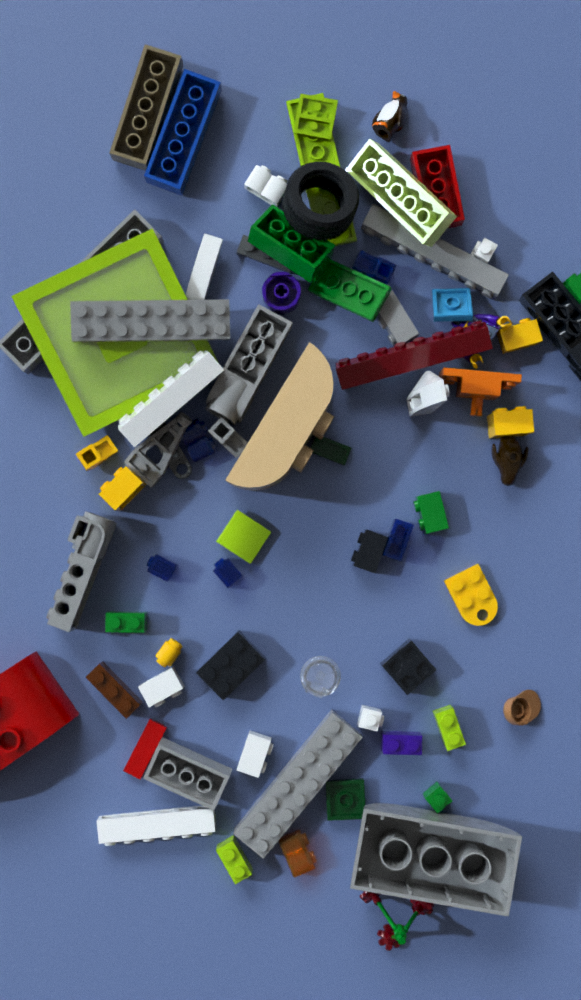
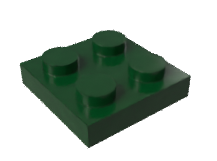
M364 778L327 780L325 783L327 821L362 819L365 806Z

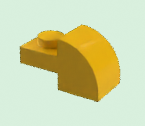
M107 435L75 455L85 470L89 471L118 453V449Z

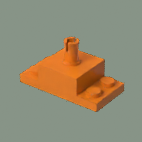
M444 367L439 372V377L444 380V384L453 385L457 382L456 397L471 398L470 416L476 415L480 417L482 416L483 400L497 399L501 395V389L511 390L512 387L521 383L522 374Z

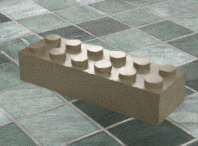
M144 45L109 152L113 161L146 171L183 68L181 55Z

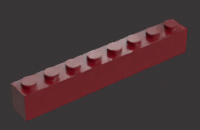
M476 321L464 328L462 326L454 327L446 333L442 331L436 332L428 338L418 337L410 343L400 342L392 348L382 347L374 353L368 354L364 352L352 359L348 357L342 358L335 363L341 389L344 390L493 349L486 322Z

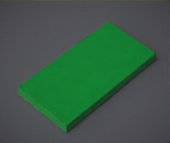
M334 260L328 262L313 279L308 288L310 293L371 322L375 321L392 290L390 286Z

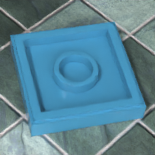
M470 288L432 289L434 322L473 321Z

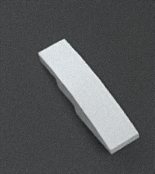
M204 234L186 291L188 300H205L214 275L223 239Z

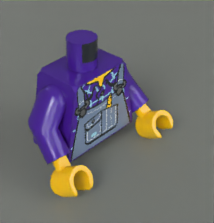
M490 314L473 315V321H452L451 325L464 328L476 321L486 322L490 339L492 340L500 329L498 326H501L503 330H508L509 328L504 323H512V321L507 316L498 317ZM482 352L462 357L472 363L475 369L478 368L475 362H484L481 357Z

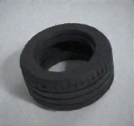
M311 162L302 165L292 173L288 180L282 201L284 216L295 231L307 238L315 240L336 238L349 228L359 205L357 185L344 169L335 164ZM311 188L325 189L336 197L340 209L332 214L323 215L315 213L304 204L301 194Z

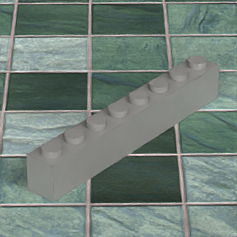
M372 204L362 223L361 229L364 230L363 232L366 235L380 238L383 244L393 245L397 247L399 252L405 255L409 253L414 256L416 261L430 264L433 270L447 273L450 279L464 282L466 287L481 291V294L487 298H496L509 274L440 238L432 247L422 244L390 212L375 204Z

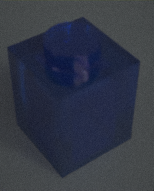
M156 554L150 557L146 566L149 567L147 572L168 582L178 564Z
M222 557L214 564L216 568L213 572L227 588L243 576L229 558L224 560Z

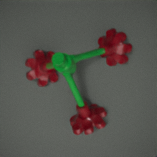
M363 891L364 893L360 895V898L365 903H369L372 900L375 905H378L389 924H384V931L378 930L377 935L382 937L378 941L379 945H386L385 949L387 951H391L393 947L398 948L400 945L405 944L406 933L415 918L420 914L425 915L427 913L430 915L434 907L433 903L410 899V902L413 904V915L405 926L401 924L396 925L381 903L382 900L379 897L381 894Z

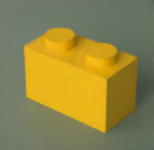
M522 319L519 321L520 324L512 325V323L504 324L509 329L503 330L501 328L497 332L502 354L540 344L543 339L537 319Z

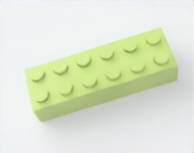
M369 139L346 169L356 181L424 245L432 247L457 217L378 142Z

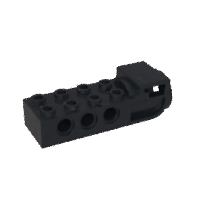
M552 271L522 294L519 301L533 319H537L538 325L570 363L569 368L581 381V305Z

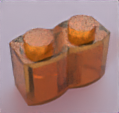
M299 829L279 839L280 847L294 878L316 869L315 862H317L314 851H309L307 847L310 843L306 833L302 834Z

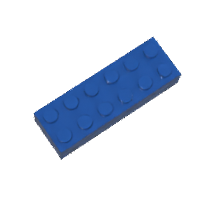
M184 69L144 174L146 183L181 196L183 195L222 92L221 82Z

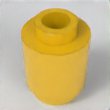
M170 638L169 641L166 640L155 655L158 658L156 661L163 667L167 665L171 667L181 654L183 646L173 638Z

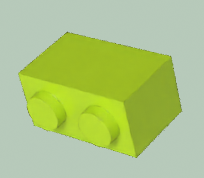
M447 705L432 710L446 750L450 751L466 745L453 707Z
M234 835L217 844L216 852L235 884L252 875L253 868Z

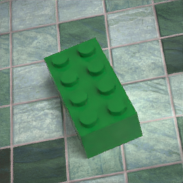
M273 204L251 226L247 241L310 283L331 260L336 246L328 240H315L299 234L289 225L284 212Z

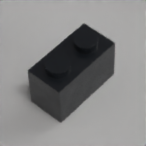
M365 530L364 533L360 532L357 543L360 544L358 551L354 550L351 561L354 562L352 566L376 574L388 537L369 530Z

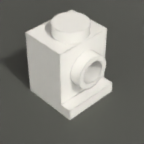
M484 238L482 242L477 241L470 255L488 263L498 245Z

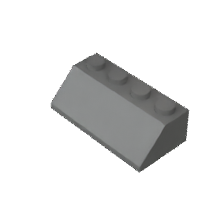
M162 737L143 779L211 810H215L230 777L232 768Z

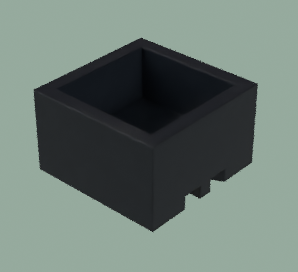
M410 639L406 640L380 663L406 695L411 693L436 671L435 667Z

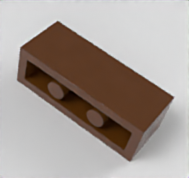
M103 661L86 676L89 682L126 719L143 703Z

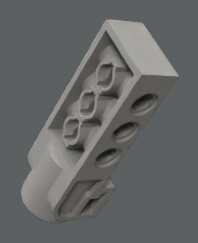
M258 304L223 367L224 371L218 376L207 397V411L218 418L222 417L229 424L241 423L258 388L288 336L293 322Z
M85 511L84 516H76L68 537V541L73 543L72 548L75 549V552H71L67 563L70 565L68 570L63 572L60 582H63L60 589H57L53 598L56 602L54 607H50L47 613L48 625L67 632L77 628L117 522ZM85 522L88 523L85 534L80 536ZM79 567L83 569L82 576L78 573ZM72 585L76 587L75 594L71 591ZM65 603L69 606V612L64 608Z

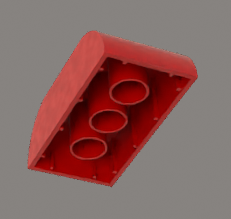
M37 651L0 674V771L79 715V712Z

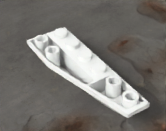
M426 371L406 398L410 417L433 413L447 401V397L450 395L447 384L444 385L442 378L431 371Z

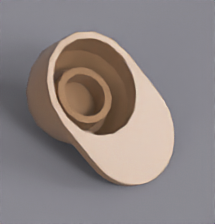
M524 690L517 696L509 698L503 706L505 719L510 724L516 726L528 724L540 712V698L533 690Z

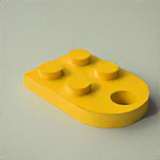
M475 564L443 580L461 617L466 622L475 626H482L494 619L498 609L497 600L479 564ZM479 610H486L487 618L485 620L478 619L477 613Z

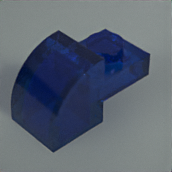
M360 250L352 269L379 282L388 284L397 265Z

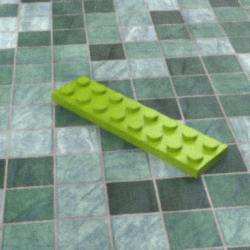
M319 93V94L312 95V96H317V97H323V98H324V94H323V93ZM299 98L286 101L292 132L294 131ZM293 133L300 166L311 162H328L340 167L333 133L331 139ZM321 188L306 190L310 210L325 215L332 214L340 209L338 200L329 191ZM353 221L343 234L336 238L328 239V241L336 246L357 242Z

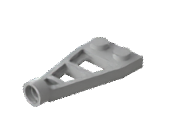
M180 412L175 419L138 445L124 463L151 488L154 487L166 473L186 429L192 423L191 418L185 413ZM168 431L175 437L170 447H167L160 441V438ZM155 445L163 451V457L159 464H155L146 455V452Z

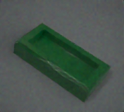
M315 437L311 449L314 450L313 454L345 466L352 449L326 437H323L321 440Z

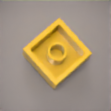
M526 406L515 407L511 411H507V408L495 409L487 416L489 439L504 436H527L534 433L533 410L526 409Z
M127 466L124 468L120 467L114 473L115 478L111 482L106 481L100 487L101 492L99 495L115 511H121L147 485Z

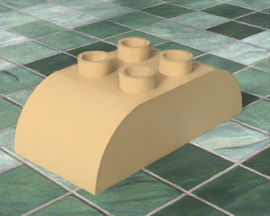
M310 342L225 481L232 486L251 491L263 490L280 483L287 477L292 468L301 473L314 451L306 446L309 439L313 435L321 440L331 425L334 416L328 413L327 410L333 393L332 371L322 352Z

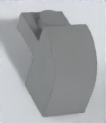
M222 417L208 430L235 458L243 452L248 444Z

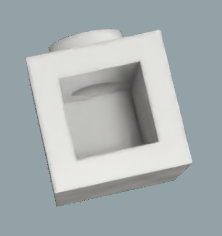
M361 705L357 722L358 727L378 732V728L382 727L384 722L382 711L378 708Z

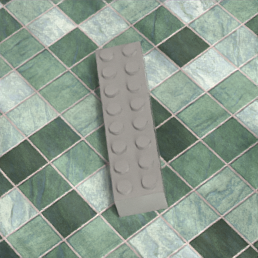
M229 299L70 301L72 342L230 339Z
M331 709L236 825L233 834L264 859L363 738L361 733Z

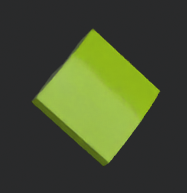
M300 93L293 133L331 139L338 100Z
M236 510L216 542L251 564L271 534V531L239 510Z

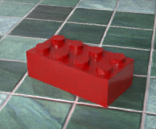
M450 145L412 152L410 162L413 175L457 216L448 228L462 226L465 218Z

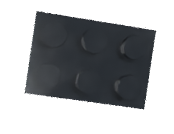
M238 630L196 673L224 700L265 660V656Z

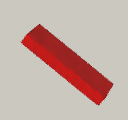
M151 718L149 719L123 770L124 772L141 779L167 726Z

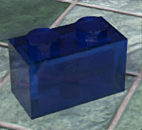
M393 519L382 555L402 562L414 525L399 519Z

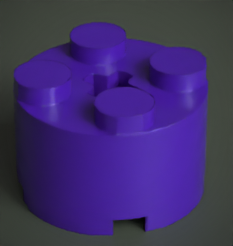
M275 272L270 275L262 287L264 304L276 314H287L295 310L301 297V287L297 279L287 272ZM279 290H283L284 296L281 297L278 294Z

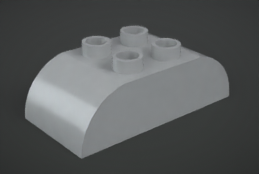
M368 804L363 809L350 889L509 917L522 836L507 827L477 818L443 812L437 813L432 810L398 804Z

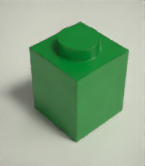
M437 781L422 793L437 813L452 802L450 796Z

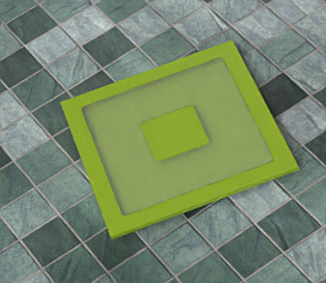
M153 228L11 296L83 437L121 419L125 414H132L134 412L133 408L140 401L146 402L149 399L148 395L154 389L160 390L164 386L163 382L169 376L174 378L179 373L177 370L183 364L187 363L189 365L193 361L192 357L198 351L204 352L206 350L210 352L218 362L208 340L72 342L70 301L188 300Z

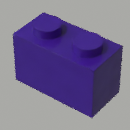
M382 731L381 751L383 754L422 755V734L420 732Z

